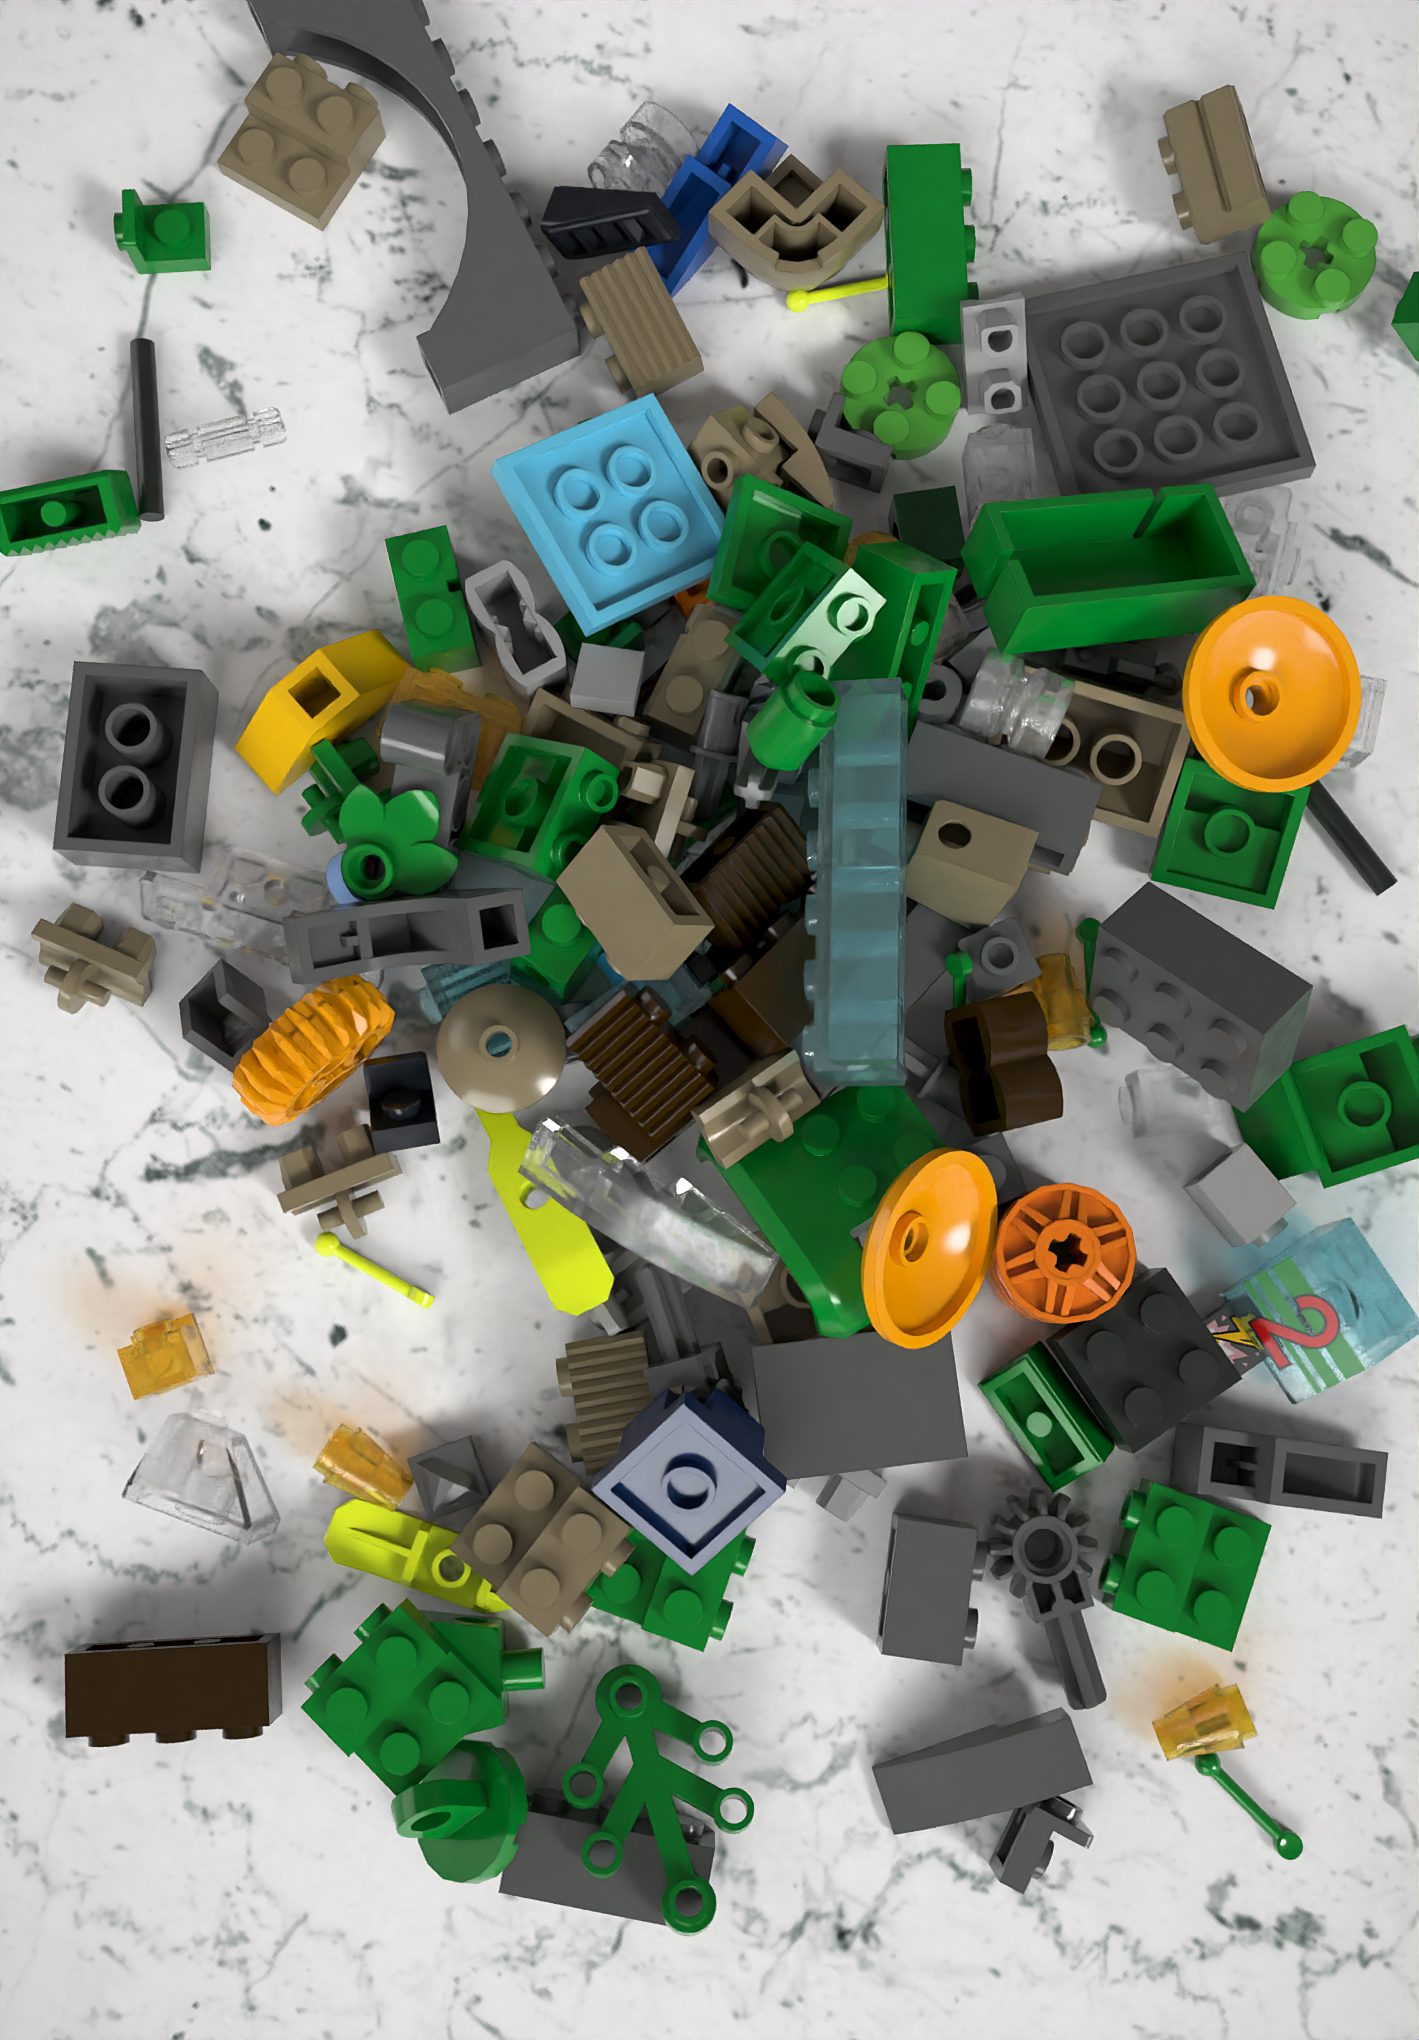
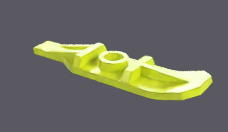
M474 1108L491 1141L487 1172L554 1308L579 1316L607 1301L615 1278L545 1141L521 1128L513 1113H490ZM537 1189L547 1190L549 1192V1199L543 1206L536 1209L527 1206V1199L531 1192Z
M356 1497L335 1507L323 1539L334 1563L385 1578L482 1614L512 1609L495 1595L498 1590L463 1560L464 1573L461 1578L448 1580L442 1576L440 1562L448 1555L457 1556L449 1548L461 1534L460 1532Z

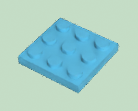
M653 393L496 459L490 470L492 476L586 637L711 578L725 516Z

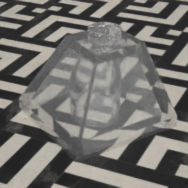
M195 1405L190 1414L182 1412L168 1415L127 1481L121 1498L248 1546L276 1532L281 1520L245 1434L228 1428L231 1420L230 1417Z

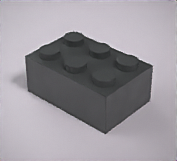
M74 661L53 850L74 865L200 874L219 691L202 670Z
M1148 881L1099 925L1087 1007L1095 1011L1096 1015L1105 1024L1114 1028H1120L1142 1043L1155 1058L1165 1063H1171L1199 1082L1208 1094L1217 1099L1227 1101L1245 1113L1292 1065L1313 985Z

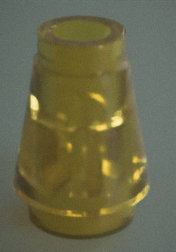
M1053 953L1036 958L1042 974L1033 981V993L1037 997L1047 1021L1048 1051H1065L1090 1043L1092 1041L1090 1028L1095 1025V1020L1074 967L1071 965L1070 955L1066 953Z
M343 1423L332 1434L312 1465L314 1470L324 1475L322 1483L380 1507L383 1506L391 1512L398 1507L414 1482V1478L405 1473L404 1469L360 1426L354 1431Z
M1217 1682L1164 1715V1718L1152 1722L1167 1761L1179 1757L1187 1758L1245 1748L1243 1741L1258 1736L1237 1683L1221 1688Z

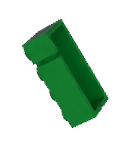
M1212 483L1161 487L1156 497H1154L1151 488L984 503L960 552L977 597H988L982 609L1001 656L1202 633L1205 627L1221 612L1237 603L1245 601L1257 585Z

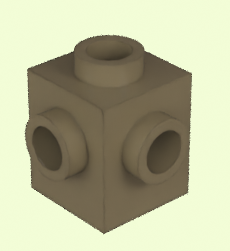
M744 405L711 414L686 449L716 503L726 511L736 478L748 473L777 487H781L783 483L779 477L781 466L792 456L779 443L776 431L765 421L755 418Z

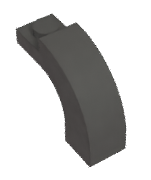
M477 888L430 892L425 895L409 894L386 897L379 900L330 906V909L282 917L291 979L294 984L305 985L375 970L412 965L461 964L475 966L531 954L523 888Z

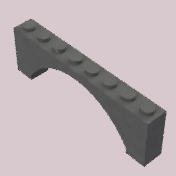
M246 0L250 13L272 58L276 52L284 56L293 57L301 53L315 61L350 70L380 84L402 98L425 118L442 138L458 165L467 187L468 204L466 240L461 262L448 298L431 329L416 336L423 363L448 414L451 415L579 356L577 331L584 328L580 311L570 293L560 296L552 280L558 277V272L548 247L543 241L534 244L526 229L532 226L526 204L518 190L508 193L501 179L502 176L506 175V169L494 141L489 139L482 142L475 128L481 124L470 93L466 88L457 92L450 76L455 75V69L444 42L441 38L431 41L425 29L426 26L430 25V20L423 1Z

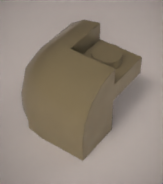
M790 154L765 180L750 169L708 211V231L711 239L756 279L779 291H810L836 276L877 234L882 226L885 206L840 167L823 182L794 155Z

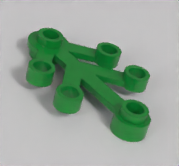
M633 1664L620 1665L607 1672L599 1682L595 1701L596 1709L602 1722L581 1762L574 1764L566 1771L562 1782L564 1796L573 1807L588 1809L596 1805L604 1791L602 1775L624 1737H626L633 1766L601 1829L591 1834L585 1840L581 1851L582 1862L586 1871L596 1878H608L614 1875L620 1869L623 1862L622 1847L645 1804L668 1882L661 1898L662 1917L666 1925L673 1932L682 1936H695L705 1931L712 1923L717 1901L710 1883L694 1873L672 1796L713 1817L717 1827L728 1834H738L749 1827L754 1815V1803L750 1795L743 1789L732 1787L723 1790L659 1755L652 1728L692 1747L697 1760L707 1766H718L729 1758L733 1746V1736L730 1729L720 1721L709 1720L702 1723L663 1702L660 1685L655 1676L647 1669ZM624 1687H634L640 1692L642 1699L637 1707L624 1709L616 1702L617 1693ZM707 1732L719 1733L725 1740L724 1750L717 1755L705 1753L700 1747L699 1741L701 1737ZM579 1774H589L596 1781V1789L589 1797H576L570 1790L572 1780ZM728 1799L740 1800L746 1808V1817L739 1823L727 1822L720 1812V1807L724 1801ZM599 1842L611 1844L616 1851L613 1863L605 1868L594 1866L589 1859L591 1848ZM684 1890H693L702 1899V1909L698 1914L691 1917L679 1913L675 1905L676 1897Z

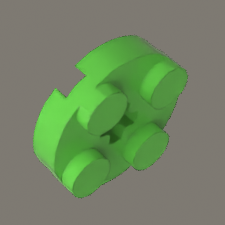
M1301 191L1293 195L1288 203L1276 208L1272 212V217L1269 221L1263 223L1251 249V270L1255 265V272L1260 280L1258 289L1261 295L1279 312L1302 320L1318 319L1322 313H1332L1338 309V313L1348 309L1360 297L1373 275L1376 265L1375 246L1378 241V232L1372 222L1362 218L1354 209L1341 201L1319 196L1311 191ZM1312 247L1320 250L1326 258L1327 264L1319 262L1314 269L1307 267L1303 264L1306 254L1300 249Z
M906 331L898 336L882 337L868 343L854 354L842 372L840 394L846 395L842 415L844 429L846 431L861 429L876 435L883 444L893 447L892 454L895 455L894 459L911 460L930 453L948 437L960 408L961 384L954 365L939 348L929 344L928 339L916 331ZM900 386L901 388L909 389L913 393L910 397L911 407L904 410L899 403L888 406L884 400L889 396V388Z

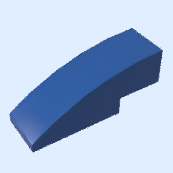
M730 103L722 113L697 156L687 155L661 198L683 229L679 241L645 247L671 298H674L719 246L711 239L708 231V211L750 169L765 180L772 173L789 147ZM634 249V250H629L628 253H632V252H634L636 249Z

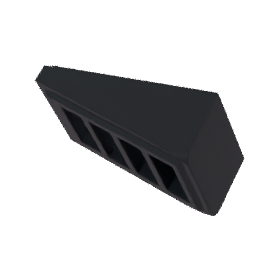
M554 186L540 224L542 233L561 255L569 260L593 258L634 250L643 246L649 247L679 241L683 231L678 221L656 192Z

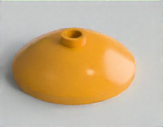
M1270 595L1237 603L1221 612L1205 627L1195 642L1187 661L1183 679L1182 698L1189 733L1196 748L1209 766L1220 776L1239 787L1251 791L1274 793L1291 791L1307 786L1323 777L1338 763L1350 745L1357 728L1361 710L1362 690L1355 655L1338 626L1325 613L1305 601L1288 596ZM1247 689L1251 691L1254 699L1251 709L1246 703L1245 694Z
M943 1147L923 1155L896 1177L885 1192L873 1215L862 1254L861 1288L870 1321L879 1335L888 1342L908 1349L923 1348L937 1342L961 1320L982 1285L990 1264L996 1239L998 1202L995 1184L988 1167L978 1156L971 1152L953 1147Z

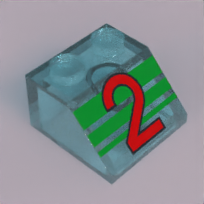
M1351 1217L1316 1227L1219 1294L1264 1359L1263 1362L1292 1405L1298 1404L1376 1365L1419 1334L1418 1316Z

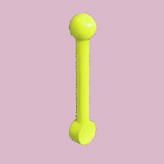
M886 273L884 277L809 292L790 291L786 297V304L793 312L800 313L809 304L887 289L888 274Z
M327 1231L317 1236L315 1249L321 1256L330 1257L334 1255L403 1294L420 1306L430 1309L435 1300L434 1296L341 1245L338 1236L333 1232Z

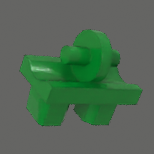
M364 737L342 744L337 748H334L330 741L325 739L311 748V753L316 761L310 767L309 773L317 784L310 785L301 794L311 807L301 821L302 827L309 836H316L328 831L338 845L346 842L339 827V814L342 804L359 784L376 775L380 770L378 757ZM392 786L378 794L385 804L390 801Z

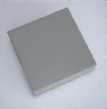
M582 643L570 692L571 707L634 717L645 669V652Z

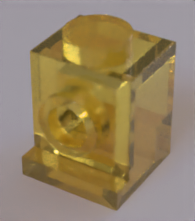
M194 1313L175 1320L171 1318L164 1319L139 1328L130 1337L132 1344L117 1350L134 1400L157 1397L215 1374Z

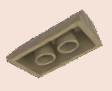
M1011 655L993 710L985 744L990 746L995 744L1010 745L1023 751L1030 760L1051 767L1065 765L1081 770L1091 781L1104 785L1092 820L1157 839L1191 741V735L1186 724L1183 705Z

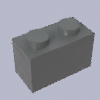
M893 1512L876 1645L881 1655L962 1666L964 1648L974 1649L978 1630V1609L969 1607L972 1581L981 1582L983 1579L987 1548L985 1541L977 1540L978 1529L971 1523Z

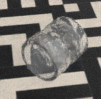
M644 102L619 130L621 142L612 139L588 166V177L593 188L656 192L661 199L687 155L690 154L696 157L700 148L692 133L676 115L657 103Z
M990 646L973 682L957 726L988 739H992L1001 732L1007 735L1008 747L1042 760L1047 754L1061 725L1076 681L1043 667L1033 674L1027 673L1023 659Z

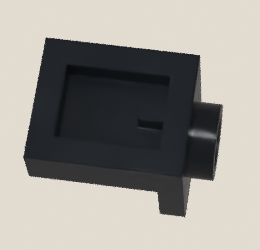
M423 1051L364 1061L363 1073L369 1098L371 1134L375 1154L439 1144L440 1135L427 1054Z

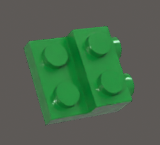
M745 473L734 481L706 598L746 613L806 541L848 565L851 556V544L848 540L853 519Z
M806 541L723 640L777 687L785 678L794 677L799 671L803 670L812 671L828 680L833 672L834 662L851 643L860 641L873 628L877 619L876 613L886 603V600L850 566Z
M507 732L455 847L473 858L510 867L527 878L559 887L556 882L557 878L590 840L601 814L608 812L615 805L618 798V785L616 781L621 770L586 747Z
M1196 748L1194 755H1185L1164 817L1148 874L1149 879L1274 910L1311 787L1307 785L1291 791L1274 793L1251 791L1239 787L1220 776L1211 768Z
M1407 1024L1292 1063L1289 1067L1324 1161L1323 1167L1317 1169L1324 1189L1419 1158V1034L1411 1036Z
M1142 1478L1138 1490L1131 1488L1128 1491L1120 1511L1119 1526L1126 1529L1118 1553L1110 1552L1101 1569L1098 1589L1105 1592L1102 1604L1123 1615L1173 1633L1178 1632L1232 1652L1272 1525Z
M746 1527L691 1576L634 1528L627 1538L636 1546L633 1552L612 1578L601 1572L586 1594L594 1599L591 1607L640 1624L641 1629L704 1652L709 1637L721 1641L724 1636L734 1602L723 1599V1595L731 1573L741 1577L744 1576L753 1553L756 1538L745 1535Z
M408 1598L399 1604L393 1612L382 1603L353 1632L362 1644L344 1662L333 1653L308 1678L304 1684L313 1694L301 1706V1709L348 1757L354 1752L396 1796L406 1789L418 1785L501 1697L496 1688Z

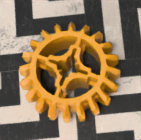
M359 974L322 982L311 993H305L300 1001L292 1007H287L283 1015L270 1023L269 1028L260 1037L253 1040L252 1048L241 1056L240 1064L235 1067L232 1077L234 1079L232 1087L241 1096L240 1101L253 1115L256 1114L266 1124L271 1126L292 1122L300 1114H307L313 1106L323 1102L329 1094L338 1089L357 1071L364 1061L371 1058L373 1051L383 1044L384 1037L391 1031L395 1012L386 1003L387 998L370 981H365Z

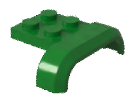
M884 1064L824 1099L820 1104L792 1123L794 1133L787 1139L777 1142L771 1137L727 1169L717 1164L701 1131L696 1147L698 1161L703 1163L709 1159L800 1287L813 1313L818 1333L821 1336L845 1340L871 1323L861 1288L863 1252L854 1238L869 1229L873 1215L882 1197L905 1168L928 1152L947 1147Z

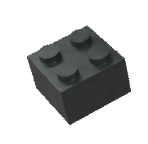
M1166 1267L1148 1269L1131 1281V1284L1114 1307L1092 1320L1069 1323L1045 1340L1118 1449L1133 1454L1243 1379Z

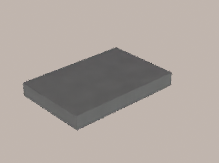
M951 1330L937 1342L918 1349H908L888 1342L877 1331L856 1333L845 1340L824 1337L750 1347L759 1420L765 1429L764 1458L786 1476L787 1480L968 1457Z

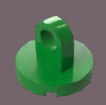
M470 1739L460 1740L427 1774L420 1784L401 1792L391 1803L397 1833L402 1837L418 1839L427 1864L442 1879L457 1883L473 1884L497 1877L513 1860L520 1843L513 1842L517 1835L518 1825H525L528 1809L524 1777L515 1758L504 1748L495 1747L492 1742Z

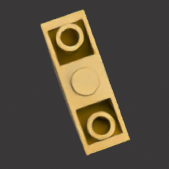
M377 628L319 648L268 691L234 749L277 797L307 772L316 761L311 753L313 746L328 739L335 748L419 677L418 673Z

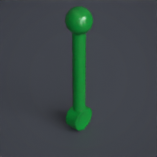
M1095 918L1084 919L1075 929L1076 938L1084 946L1087 1006L1098 928L1101 924ZM1087 1007L1088 1026L1083 1031V1041L1090 1048H1101L1107 1041V1031L1101 1025V1020L1095 1011Z
M959 950L948 955L945 961L948 972L953 976V1008L966 1005V975L970 974L973 968L970 956L965 951ZM949 1053L948 1065L957 1070Z
M1208 1749L1198 1752L1194 1760L1198 1773L1207 1777L1212 1776L1273 1838L1274 1849L1281 1857L1287 1860L1298 1858L1303 1850V1843L1300 1837L1292 1830L1281 1829L1220 1767L1221 1762L1217 1753Z

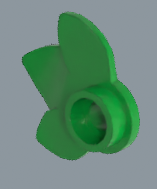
M361 783L347 796L339 814V827L347 844L341 860V872L345 883L352 892L369 900L386 898L397 890L413 895H425L441 887L456 873L460 865V858L449 849L433 842L439 833L441 820L440 805L435 792L426 789L411 790L394 797L385 804L372 788ZM370 855H376L383 861L385 871L382 877H376L369 872L367 860Z

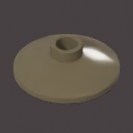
M513 984L486 985L463 996L446 1014L437 1037L438 1065L449 1088L468 1105L490 1113L518 1112L541 1101L557 1084L565 1067L567 1057L566 1034L562 1022L553 1007L537 993ZM497 1034L509 1036L512 1042L510 1051L502 1057H494L488 1052V1042Z

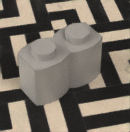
M503 559L465 579L466 596L477 630L485 643L498 654L506 681L512 692L523 704L528 707L531 706L539 687L563 691L566 683L571 684L562 641L554 627L538 614L531 586L523 573L513 563Z

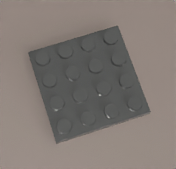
M1245 251L1025 299L1028 387L1061 496L1151 488L1154 497H1156L1161 487L1212 483L1218 498L1311 477L1316 467V462Z

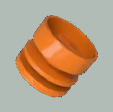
M1069 1182L1041 1186L1011 1200L998 1211L996 1239L985 1278L998 1300L1020 1317L1043 1323L1057 1324L1092 1320L1114 1307L1131 1284L1137 1258L1133 1231L1118 1205L1096 1189ZM1068 1238L1070 1240L1068 1251L1076 1256L1075 1263L1061 1265L1057 1269L1054 1267L1057 1262V1256L1048 1251L1050 1243L1063 1242Z

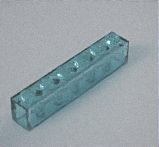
M901 677L829 681L840 696L841 706L837 710L836 724L819 743V767L809 768L808 772L809 803L811 808H818V830L808 831L806 846L807 863L810 871H817V894L807 895L805 921L808 935H816V959H808L804 965L805 997L807 1000H815L814 1025H805L803 1029V1060L805 1066H813V1072L824 1087L905 1086L908 701Z

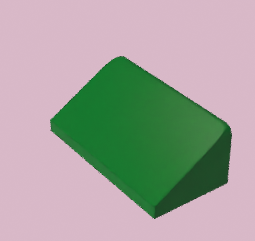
M1289 1068L1245 1113L1231 1105L1244 1143L1248 1144L1278 1181L1323 1167L1322 1155Z
M1037 1341L977 1384L1053 1493L1103 1464L1115 1448L1112 1439L1042 1341Z

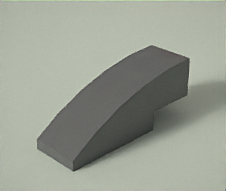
M1179 1422L1175 1430L1169 1487L1196 1494L1382 1519L1388 1452Z
M1062 1707L1002 1728L992 1724L871 1767L894 1835L973 1820L1046 1800L1093 1784L1071 1717Z

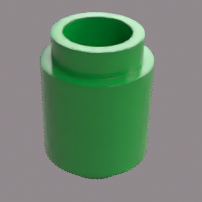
M807 670L799 671L794 677L785 678L747 726L746 736L755 758L761 764L771 769L785 771L799 769L837 722V710L841 706V699L834 686L821 675Z

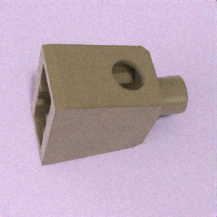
M940 799L934 801L920 824L886 810L878 824L870 846L903 860L894 882V887L898 892L976 933L990 926L1019 889L1039 832Z

